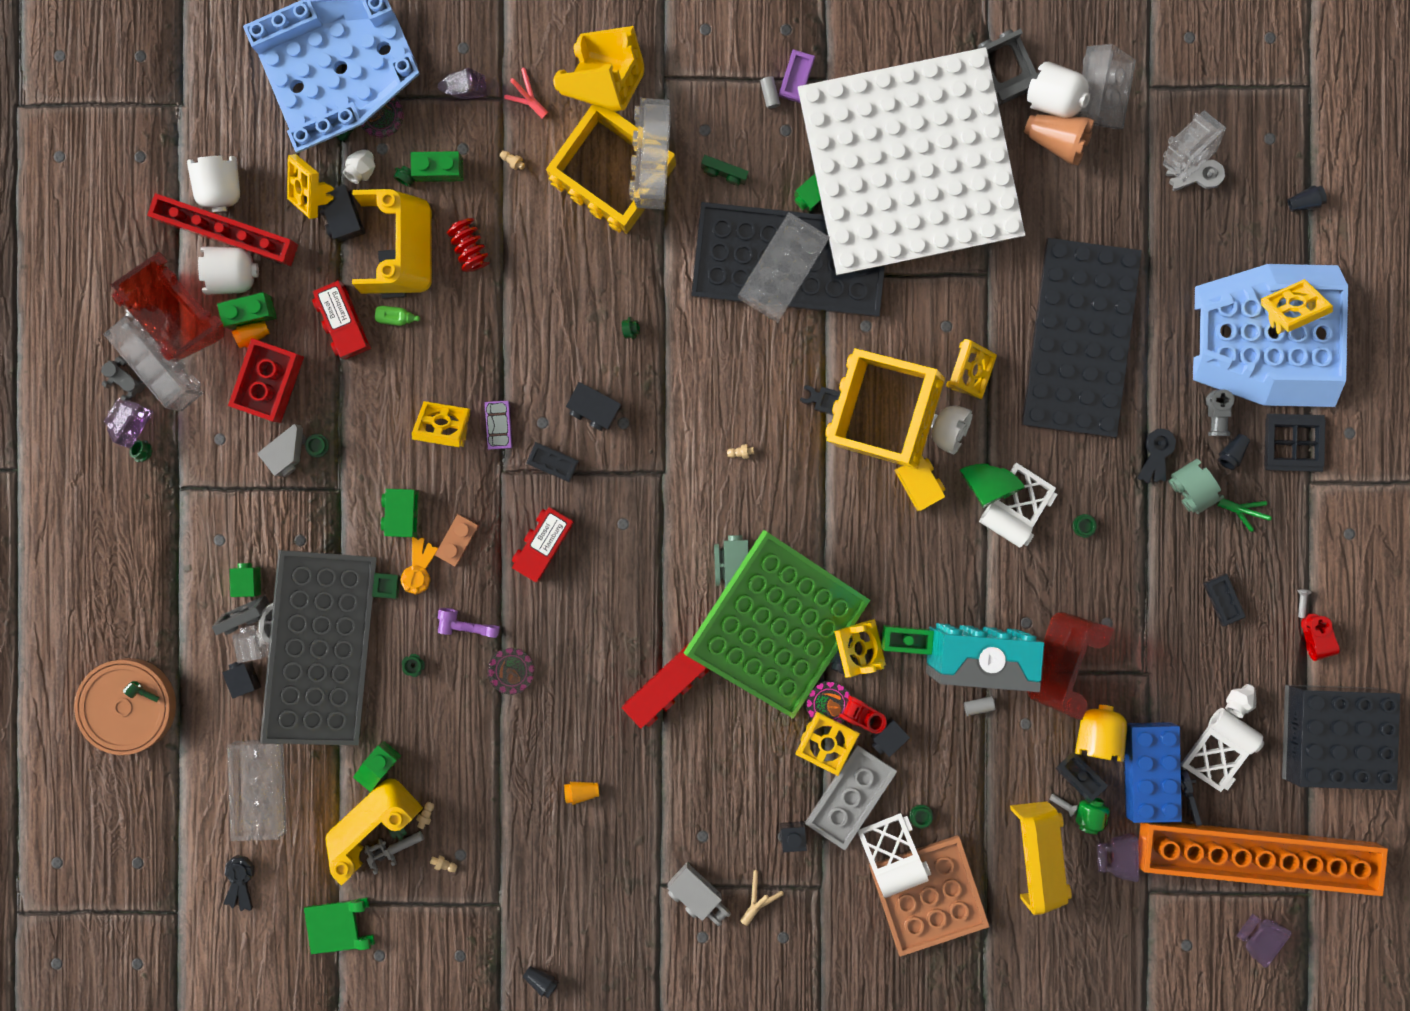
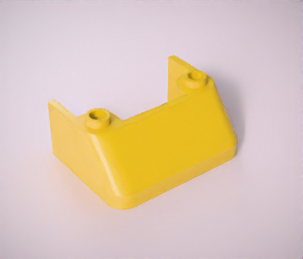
M391 189L353 190V196L361 207L378 206L383 213L396 214V259L382 261L377 267L376 279H352L354 287L361 294L417 293L428 290L432 283V210L429 203L425 199Z
M1048 801L1010 805L1011 811L1021 820L1029 892L1020 894L1021 900L1033 915L1045 914L1068 904V899L1072 898L1070 885L1066 883L1060 827L1064 825L1061 812L1058 813L1056 808Z

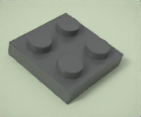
M264 595L222 614L212 626L215 635L223 632L225 635H228L238 630V626L245 622L247 625L257 622L262 611L269 604L267 597Z

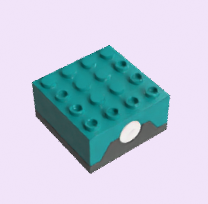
M936 623V627L929 626V629L934 631L932 655L927 654L926 674L939 684L1040 692L1041 682L1039 681H1041L1044 642L1037 640V636L1019 629L1009 628L1005 632L995 627H983V630L971 625H960L958 629L947 623Z

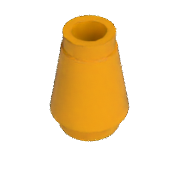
M265 321L237 326V329L232 331L238 347H246V349L250 344L251 338L259 341L270 334Z
M570 781V784H564L566 804L572 803V805L594 797H599L598 783Z

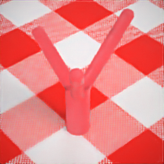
M522 68L521 71L527 92L514 78L511 79V83L526 99L505 95L504 98L529 105L543 119L549 112L534 98L525 68Z

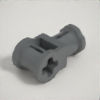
M1214 390L1206 397L1208 417H1211V431L1208 432V436H1230L1228 417H1231L1234 396L1228 390ZM1216 398H1223V403L1216 402Z

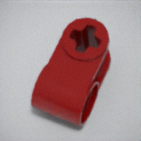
M1313 613L1307 614L1301 621V627L1310 658L1313 661H1318L1338 655L1340 649L1335 638L1331 620L1325 616Z
M850 695L847 699L849 701L843 713H840L838 717L875 734L881 733L886 728L887 720L882 713L869 707L866 703ZM874 716V723L870 726V719Z

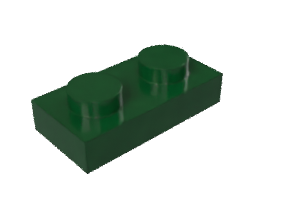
M705 154L701 162V169L711 177L717 178L718 175L727 178L726 181L736 186L746 184L749 174L747 170Z

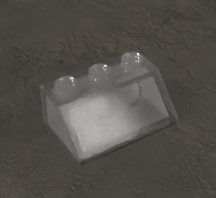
M1113 44L1087 46L1086 55L1083 59L1082 75L1088 81L1090 100L1087 106L1082 108L1075 116L1091 118L1095 120L1094 125L1118 130L1123 129L1136 60Z

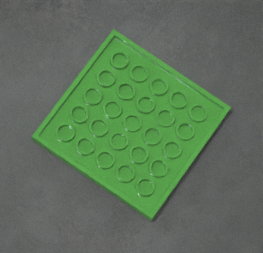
M763 530L683 653L777 710L794 718L838 651L834 631L855 625L870 599Z

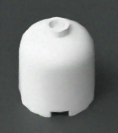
M1044 62L1039 66L1038 70H1041L1037 80H1031L1028 89L1027 101L1032 103L1031 109L1062 118H1069L1075 116L1082 108L1087 106L1090 94L1088 81L1084 75L1052 62Z
M222 156L199 157L198 163L191 159L187 160L194 199L201 207L212 208V213L227 212L226 207L233 206L240 198L238 166L235 156H230V161H223Z
M207 246L200 248L201 252H204V257L198 258L199 280L205 281L206 288H202V292L205 295L243 293L252 287L254 277H259L258 263L253 262V258L247 250L237 247Z

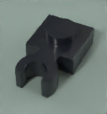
M805 385L804 390L811 392V397L808 399L801 397L800 402L803 404L816 403L814 410L834 416L832 412L833 405L836 400H839L841 392L821 386L820 393L815 392L813 387Z

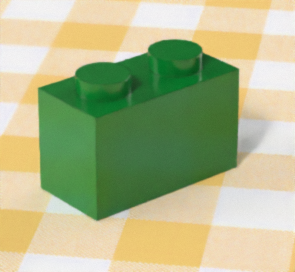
M459 151L411 152V176L416 182L463 181V157Z
M264 292L217 303L222 326L230 330L237 329V326L277 319L272 296Z
M386 489L385 493L382 494L381 504L385 508V517L381 518V531H384V536L417 537L419 490Z
M883 625L881 649L884 651L932 655L934 631L929 628Z

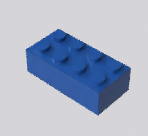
M1127 723L1125 745L1126 817L1133 823L1182 822L1180 726L1174 723Z

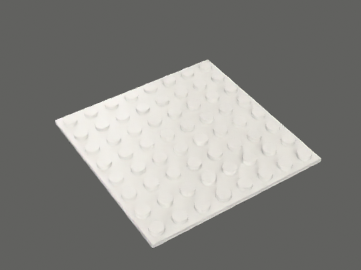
M986 47L798 86L836 275L1025 236Z

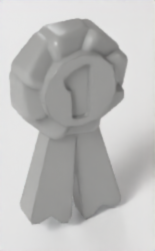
M1204 160L1196 168L1167 163L1166 165L1168 169L1166 176H1179L1171 178L1169 181L1170 185L1173 186V191L1197 183L1204 189L1216 188L1225 178L1223 165L1215 160Z

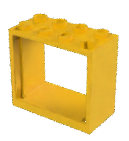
M591 105L546 168V171L549 175L548 179L552 182L551 185L557 188V190L560 192L566 190L575 203L580 206L583 203L587 205L590 209L589 212L596 218L601 220L604 217L613 230L619 233L623 231L628 234L675 168L676 159L674 153L615 111ZM598 122L658 164V167L624 215L563 173V170Z
M854 348L853 354H850L847 359L846 367L848 371L846 377H843L840 382L839 389L841 394L839 400H836L833 405L832 412L834 417L832 423H829L826 428V441L839 448L918 470L945 377L934 368ZM868 364L924 378L901 454L845 438Z

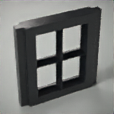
M1266 414L1265 470L1323 472L1325 460V415ZM1275 427H1293V440H1275ZM1315 428V441L1297 440V429ZM1275 445H1292V458H1275ZM1297 445L1315 446L1314 459L1297 458Z

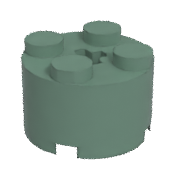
M1199 459L1193 460L1171 474L1172 479L1168 480L1172 489L1175 492L1179 491L1183 495L1184 499L1181 502L1187 511L1196 512L1197 514L1224 499V495L1218 494L1221 488L1207 468L1202 470L1198 466L1202 463Z

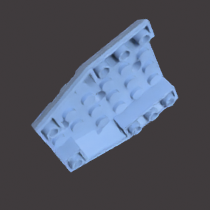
M300 0L243 26L251 47L259 55L289 127L287 133L296 153L363 125L419 75L415 58L388 0ZM388 45L391 47L388 54H379L382 46ZM341 64H346V72L337 74V67ZM298 83H303L304 89L300 93H294V86Z
M1266 264L1195 287V310H1201L1200 355L1194 357L1193 360L1194 381L1219 390H1228L1235 396L1263 406H1336L1346 383L1348 284L1338 265ZM1305 279L1333 305L1332 313L1290 332L1285 330L1276 339H1273L1268 334V329L1271 326L1269 313L1261 305V298ZM1285 298L1278 303L1277 308L1286 304ZM1301 300L1291 301L1289 304L1292 306H1301L1304 302ZM1294 311L1284 313L1285 316L1291 318L1301 316L1299 312ZM1223 325H1227L1231 329V335L1228 338L1223 337L1220 333ZM1318 327L1326 330L1324 340L1319 339L1316 335Z

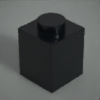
M240 660L229 664V670L222 672L232 699L261 688L252 662L243 664V661Z
M891 717L887 720L886 728L881 733L871 735V738L874 740L872 746L880 755L885 752L889 757L910 738Z
M804 822L780 823L783 853L807 851Z

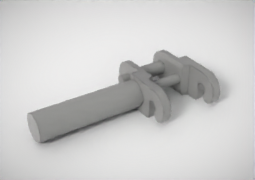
M419 831L390 845L388 848L385 846L386 842L381 838L378 839L377 844L371 847L365 845L364 852L368 854L366 860L370 868L374 869V875L378 874V868L375 863L376 859L387 856L388 860L392 861L391 865L395 866L396 859L393 854L424 840L423 834ZM381 848L382 853L374 856L372 851Z

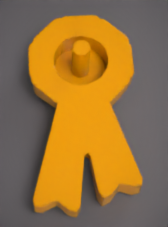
M413 537L412 566L404 570L400 581L406 592L417 595L429 587L431 578L426 568L432 561L438 548L432 547L428 543L423 553L424 538L418 540Z

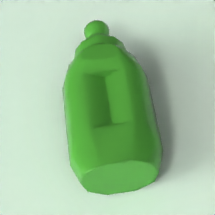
M378 306L375 311V321L380 324L402 326L420 320L419 316H414L411 312L400 307Z

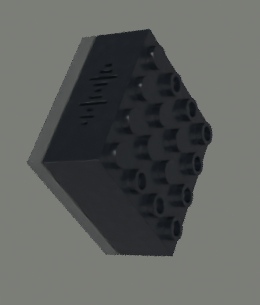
M1285 685L1282 779L1299 787L1397 790L1400 693L1375 687Z

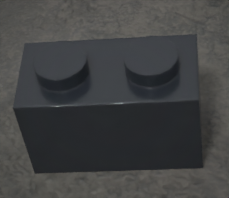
M344 184L334 188L333 191L327 192L326 194H331L334 197L333 200L325 205H319L318 208L322 216H326L328 224L325 225L329 237L341 243L366 234L351 190Z
M578 382L566 407L570 409L569 415L579 420H582L583 417L591 421L590 426L602 432L604 428L607 430L611 428L622 405Z

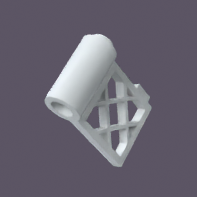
M1015 463L1010 472L1015 475L1018 471L1025 475L1027 485L1024 486L1028 488L1031 501L1019 503L1016 492L1013 494L1015 505L1007 506L997 500L986 508L979 522L1020 548L1023 545L1027 546L1034 536L1031 533L1033 526L1045 506L1050 507L1057 494L1054 493L1056 489L1054 486L1018 463ZM1040 485L1048 490L1044 498L1035 500L1033 486ZM1032 504L1034 514L1030 520L1022 515L1020 506Z
M1220 708L1213 714L1207 729L1181 762V766L1218 791L1222 792L1223 789L1228 791L1236 780L1233 777L1249 754L1257 753L1263 747V735L1225 709ZM1210 735L1218 739L1219 748L1206 750L1205 742ZM1235 750L1240 754L1235 762L1226 763L1224 752ZM1220 753L1222 764L1209 766L1207 755ZM1194 757H1204L1205 767L1194 768L1189 764ZM1223 769L1224 777L1219 783L1211 779V770Z
M901 813L858 830L859 837L884 899L928 882L927 876L931 875L927 862H921L909 834V831L913 830L907 816L903 818ZM899 821L902 828L899 838L886 833L889 824ZM885 826L883 831L878 829ZM871 831L881 834L877 846L867 843L864 834ZM903 834L905 835L907 842L902 840ZM884 836L897 841L892 853L880 849ZM902 843L910 847L913 855L903 859L896 856L895 853L899 844ZM869 847L875 850L873 856ZM878 851L890 856L887 866L877 869L874 861ZM893 858L899 860L897 862L892 863Z

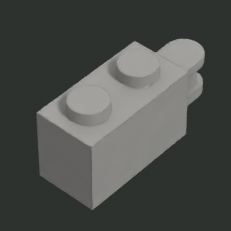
M688 862L668 882L667 889L669 890L668 894L676 902L681 901L687 906L685 909L693 918L698 917L703 921L707 916L720 927L722 925L721 921L726 916L729 917L731 915L730 911L720 902L722 900L721 893ZM717 907L719 911L713 914L711 911Z

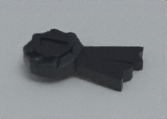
M1155 429L1147 435L1146 448L1150 455L1137 477L1138 480H1144L1145 483H1149L1153 474V482H1158L1159 480L1166 481L1165 457L1174 451L1176 439L1172 432L1166 429Z
M1183 768L1181 769V793L1186 797L1187 815L1190 821H1194L1195 826H1200L1202 823L1192 784H1196V779H1190L1187 769Z
M236 855L225 866V876L231 882V886L224 900V905H230L231 908H234L239 898V910L247 909L251 911L253 906L247 882L254 876V865L248 857Z

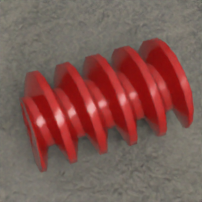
M474 218L458 221L452 224L447 231L448 236L453 237L451 244L457 246L454 252L460 255L458 261L465 263L462 266V271L473 272L490 264V262L483 261L488 257V253H480L485 245L476 244L481 239V236H473V233L478 228L469 226L474 221Z

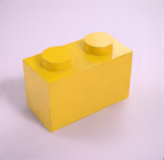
M923 456L921 457L918 470L903 465L895 469L898 478L917 511H921L945 497L943 494L945 491L943 483L939 478L935 479L931 472L934 468L928 458L924 459Z

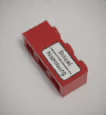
M338 280L312 291L315 297L312 299L313 305L318 313L321 312L324 318L321 323L325 332L332 337L331 347L335 355H339L340 358L346 360L370 350L371 346L344 283Z
M548 507L547 510H541L536 519L539 522L535 530H529L524 538V541L527 542L523 550L518 549L511 560L514 562L512 569L536 583L541 579L575 522L552 507Z

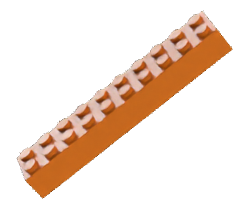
M1153 822L1140 824L1136 866L1145 873L1383 896L1388 849L1375 842L1208 825L1195 826V824L1178 822Z

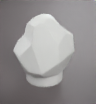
M359 150L349 155L343 174L354 184H358L361 180L367 181L375 168L372 152L369 150Z
M1246 684L1242 688L1231 690L1226 699L1227 705L1225 709L1235 717L1243 718L1245 713H1249L1256 708L1255 687L1251 684Z

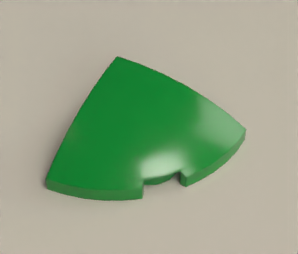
M974 464L959 470L983 508L1025 488L1020 479L1005 468H998L989 464Z

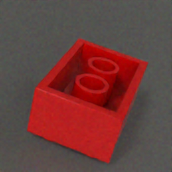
M251 338L228 406L272 422L281 423L304 356Z

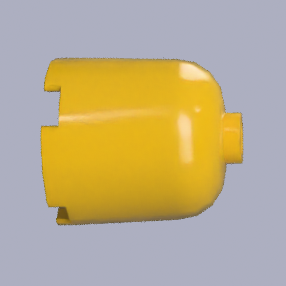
M1099 704L1098 709L1087 710L1082 715L1075 754L1082 755V751H1087L1088 757L1111 760L1112 756H1117V761L1124 762L1127 734L1125 718L1120 713L1114 712L1113 706Z

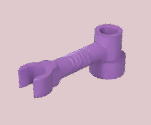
M439 608L438 633L451 635L453 630L474 632L497 638L500 626L457 621V610Z

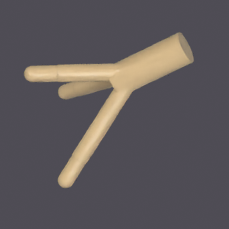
M757 870L753 872L751 906L740 920L746 926L750 924L759 909L784 895L783 891L771 897L765 895L756 903Z

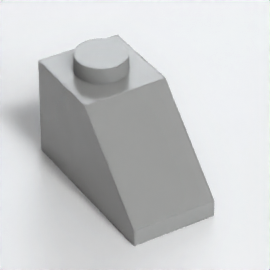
M293 424L257 453L274 476L283 475L286 477L295 471V465L300 462L303 437L302 426Z

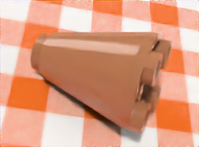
M1030 115L1024 133L1067 163L1079 166L1084 154L1082 152L1083 148L1088 146L1090 142L1091 130L1095 120L1076 116L1062 118L1055 115Z

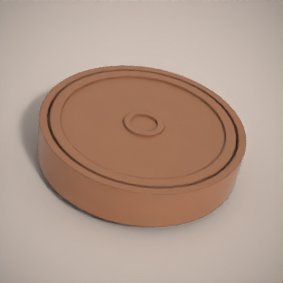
M135 658L118 659L96 667L81 682L75 697V718L83 736L99 750L114 755L134 754L155 745L169 731L176 713V697L169 679L155 665ZM138 681L143 689L160 698L157 703L140 694L130 698L123 692V689L130 682Z

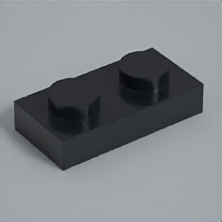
M1074 751L1055 768L1089 803L1108 787Z

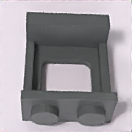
M1012 29L1007 30L999 36V39L993 42L989 39L978 45V49L986 47L987 54L1004 46H1010L1022 70L1020 75L999 83L991 69L998 106L1028 93L1031 80H1037L1040 72L1036 73L1021 41L1020 36L1023 33L1021 29L1014 32Z

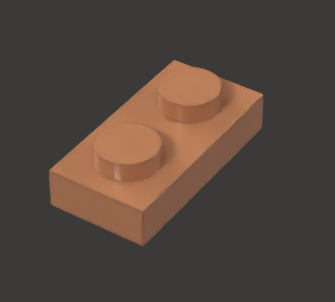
M457 514L435 556L456 567L480 525Z

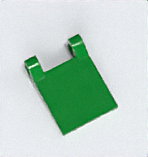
M368 897L346 902L304 907L311 954L351 949H370L371 945L375 944L374 934L359 937L355 912H363L365 908L369 907Z

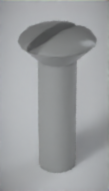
M1306 589L1297 590L1300 594L1298 617L1305 618L1307 598L1312 592Z
M1052 794L1049 798L1067 810L1070 817L1078 809V805L1072 806L1055 794Z

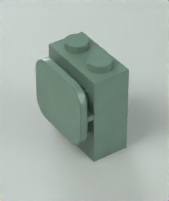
M728 535V540H723L722 551L719 550V543L714 544L715 586H720V580L723 578L726 588L747 556L748 540L743 539V535Z

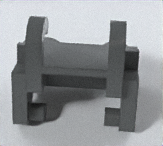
M118 356L114 361L109 360L102 366V374L109 378L108 381L104 380L102 382V386L109 388L114 382L118 384L123 390L128 392L126 396H121V400L126 403L137 393H141L151 379L145 374L140 373L138 377L141 380L137 381L120 368V365L125 366L127 361L123 357Z

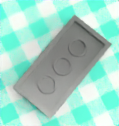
M856 744L839 776H835L805 824L843 850H846L897 771Z

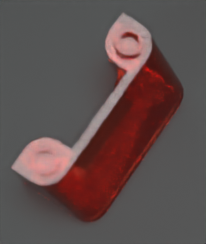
M158 252L110 284L113 291L111 297L118 306L124 305L161 347L159 349L161 354L167 361L172 359L174 362H178L224 337V326L216 315L211 317V313L208 310L205 311L177 280L174 271H170L167 266H164L167 260Z
M1059 612L1053 615L1043 641L1041 681H1039L1041 682L1040 692L1027 691L1029 697L1049 708L1083 720L1087 708L1086 699L1079 693L1072 691L1087 646L1095 648L1105 647L1111 639L1114 628L1066 612Z

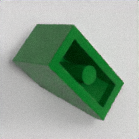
M383 741L362 763L353 778L369 792H372L402 755Z

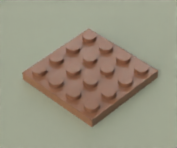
M958 835L916 849L921 862L926 861L931 872V875L927 876L929 881L885 899L871 864L869 865L900 957L989 927ZM909 851L897 856L904 859L913 854ZM890 858L876 862L877 869L887 866ZM893 858L892 863L897 862L899 860Z

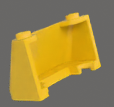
M634 26L580 34L577 42L574 44V53L580 62L572 73H567L566 70L557 71L553 80L555 89L561 95L608 110H625L644 74V62Z
M390 778L383 781L326 835L325 840L330 873L341 886L363 865L359 858L360 852L364 848L360 843L362 839L381 822L392 831L401 830L423 809L419 802L396 779Z

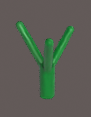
M1222 499L1217 503V506L1235 512L1250 532H1253L1254 528L1243 513L1269 521L1272 520V517L1247 509L1266 506L1268 504L1267 501L1238 504Z

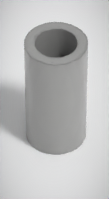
M774 77L761 79L760 83L767 109L779 107L780 101Z
M991 696L964 702V709L966 715L971 716L994 711L995 704Z

